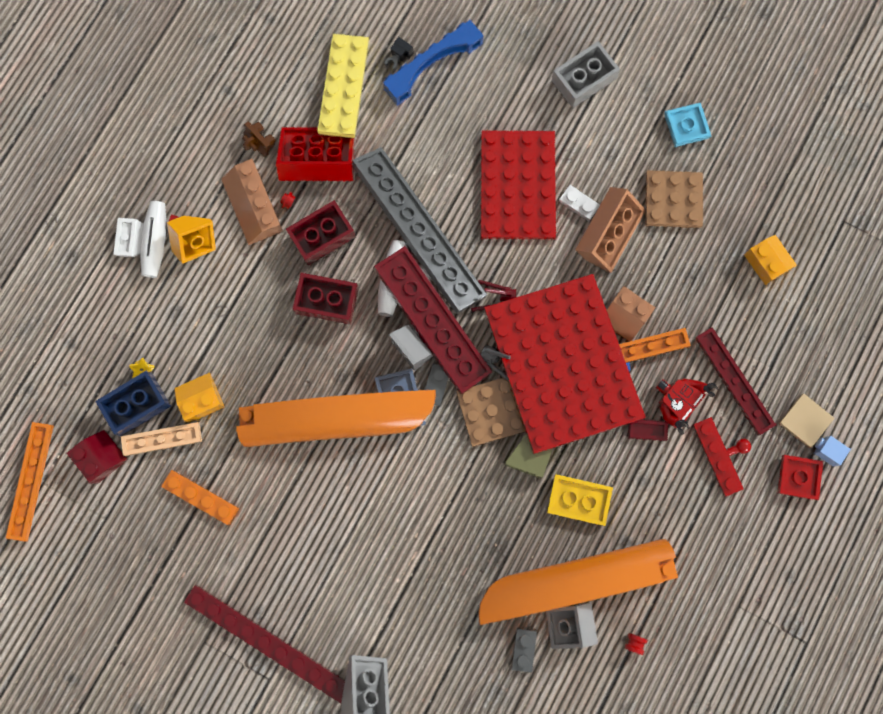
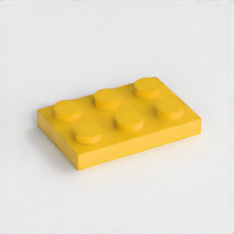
M555 474L547 513L606 526L613 487Z

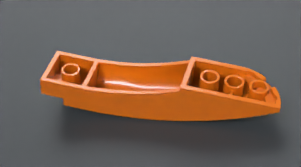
M436 390L330 396L239 407L240 426H236L237 435L244 447L405 433L423 424L422 422L432 412Z
M659 539L502 577L488 588L483 599H481L479 624L483 625L557 609L676 579L678 575L673 558H676L675 552L666 539Z

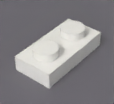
M569 185L559 199L560 203L588 222H590L600 204Z

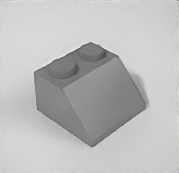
M409 324L389 334L392 344L414 371L432 358V353L427 345L421 341L414 327L411 328Z
M592 603L574 604L546 611L551 649L585 648L598 644Z

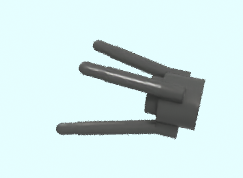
M486 345L481 352L482 358L489 367L508 381L507 375L493 363H497L500 357L511 359V356L500 353L496 347Z

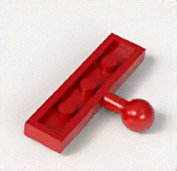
M712 417L693 424L724 497L744 490L729 456L736 453H749L752 447L750 441L739 439L735 446L726 449Z

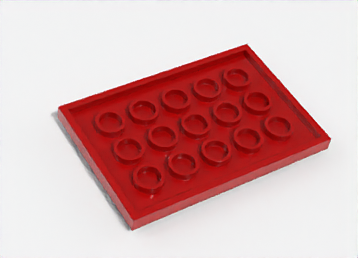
M481 131V239H556L555 131Z

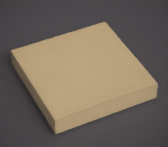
M803 393L780 420L779 424L808 448H812L835 418Z

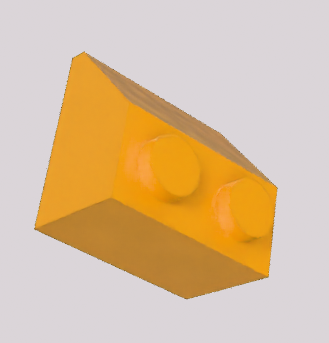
M184 215L167 222L171 251L182 264L216 250L213 221L211 219Z
M776 235L763 240L744 254L764 285L769 284L797 266Z
M210 372L174 388L176 403L183 420L188 423L225 408Z

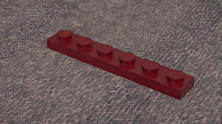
M712 327L696 336L695 339L757 435L759 436L776 426L774 420L714 328Z

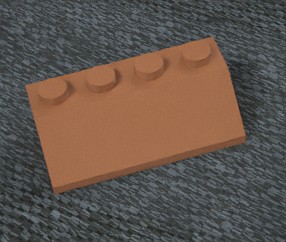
M253 159L235 165L221 180L248 245L283 232Z
M610 187L575 250L586 261L612 273L646 210L628 189Z

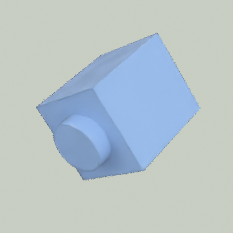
M827 436L817 441L815 445L817 449L814 454L834 467L842 464L851 449L834 437Z

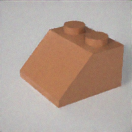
M623 286L608 307L607 313L614 332L630 342L656 307Z

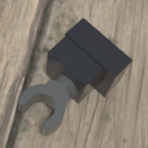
M398 36L390 48L391 55L393 56L385 60V66L387 67L389 63H394L392 71H396L399 60L403 62L406 57L409 59L414 54L413 46Z

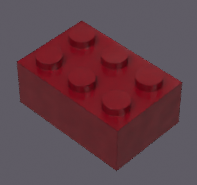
M335 200L286 228L288 235L308 266L356 238L353 228Z
M300 273L293 311L297 315L351 325L359 287L354 282Z

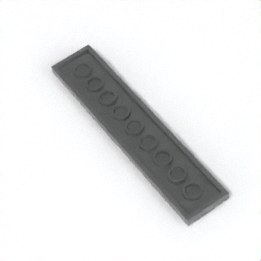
M378 148L353 159L352 165L354 170L455 313L458 314L483 300L487 296L486 292L383 148Z

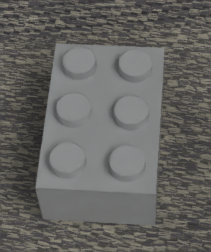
M597 41L555 69L551 81L570 106L574 108L616 80L620 68L600 42Z

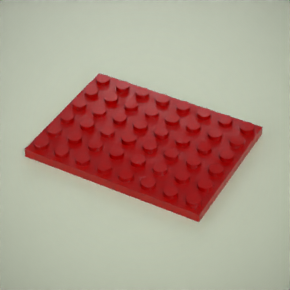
M593 274L484 307L498 351L511 356V359L501 357L533 454L646 418Z

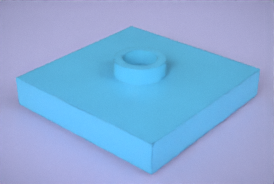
M701 102L665 111L664 115L674 147L706 140L711 137Z

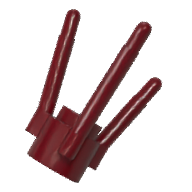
M478 280L480 284L496 288H484V291L500 294V301L516 298V289ZM490 305L471 308V311L484 310V307Z

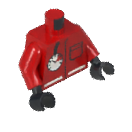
M662 379L655 387L664 394L659 400L663 419L674 428H677L681 435L684 434L681 427L689 429L686 420L706 396L705 392L710 397H715V394L710 392V390H719L715 383L707 384L691 379H678L672 385Z

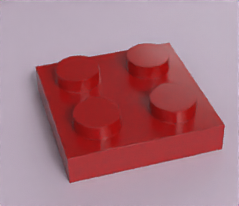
M782 455L777 494L819 500L823 461Z

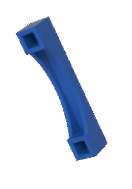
M471 20L461 23L455 31L447 33L437 44L433 43L423 54L420 53L415 56L412 62L401 66L394 75L390 74L383 82L384 91L397 106L412 96L411 88L414 82L427 67L437 60L454 53L467 52L470 54L483 44L484 35Z

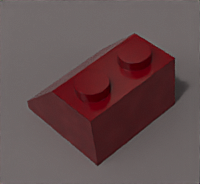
M106 430L83 439L66 453L87 481L97 485L128 460L126 456H123V452Z

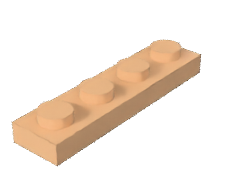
M198 422L121 436L123 456L202 442L200 424Z

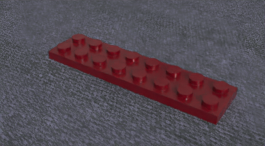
M406 246L373 267L460 395L492 373Z

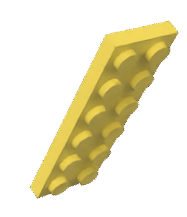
M333 34L318 134L355 138L369 37Z

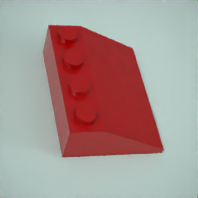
M281 127L276 160L278 180L353 181L354 168L352 160L354 159L355 138L318 134V127Z

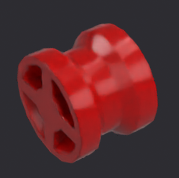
M628 633L627 637L629 640L625 644L624 649L644 655L645 651L643 648L647 644L648 639Z

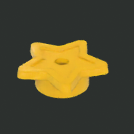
M144 358L129 365V368L133 371L132 379L146 370L148 372L152 371L155 367L148 364Z

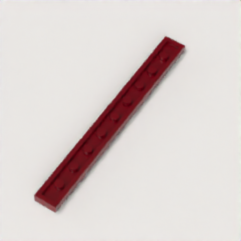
M195 585L184 601L185 604L341 704L345 685L343 678L200 586Z

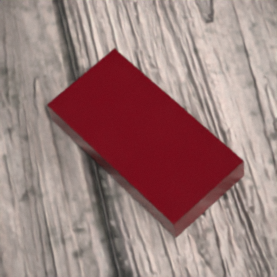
M639 420L628 424V439L667 441L668 423L666 421Z

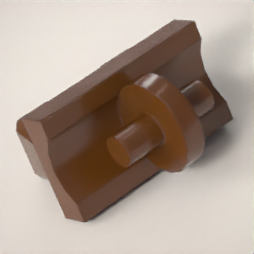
M249 121L244 124V136L242 137L245 141L243 148L246 151L252 149L256 152L258 150L263 157L268 156L269 150L275 145V138L271 134L265 137L261 135L264 133V127L260 122L251 124Z

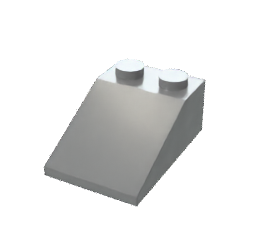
M349 656L341 702L342 714H390L387 658Z

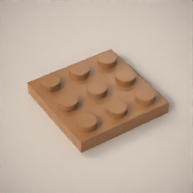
M647 170L645 226L702 228L703 172Z
M501 378L472 386L461 395L456 391L472 447L526 432L510 384L506 379Z

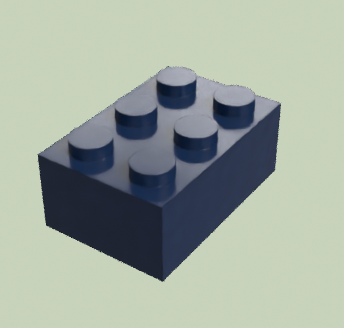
M147 370L95 401L113 434L118 436L127 434L171 407L156 378Z

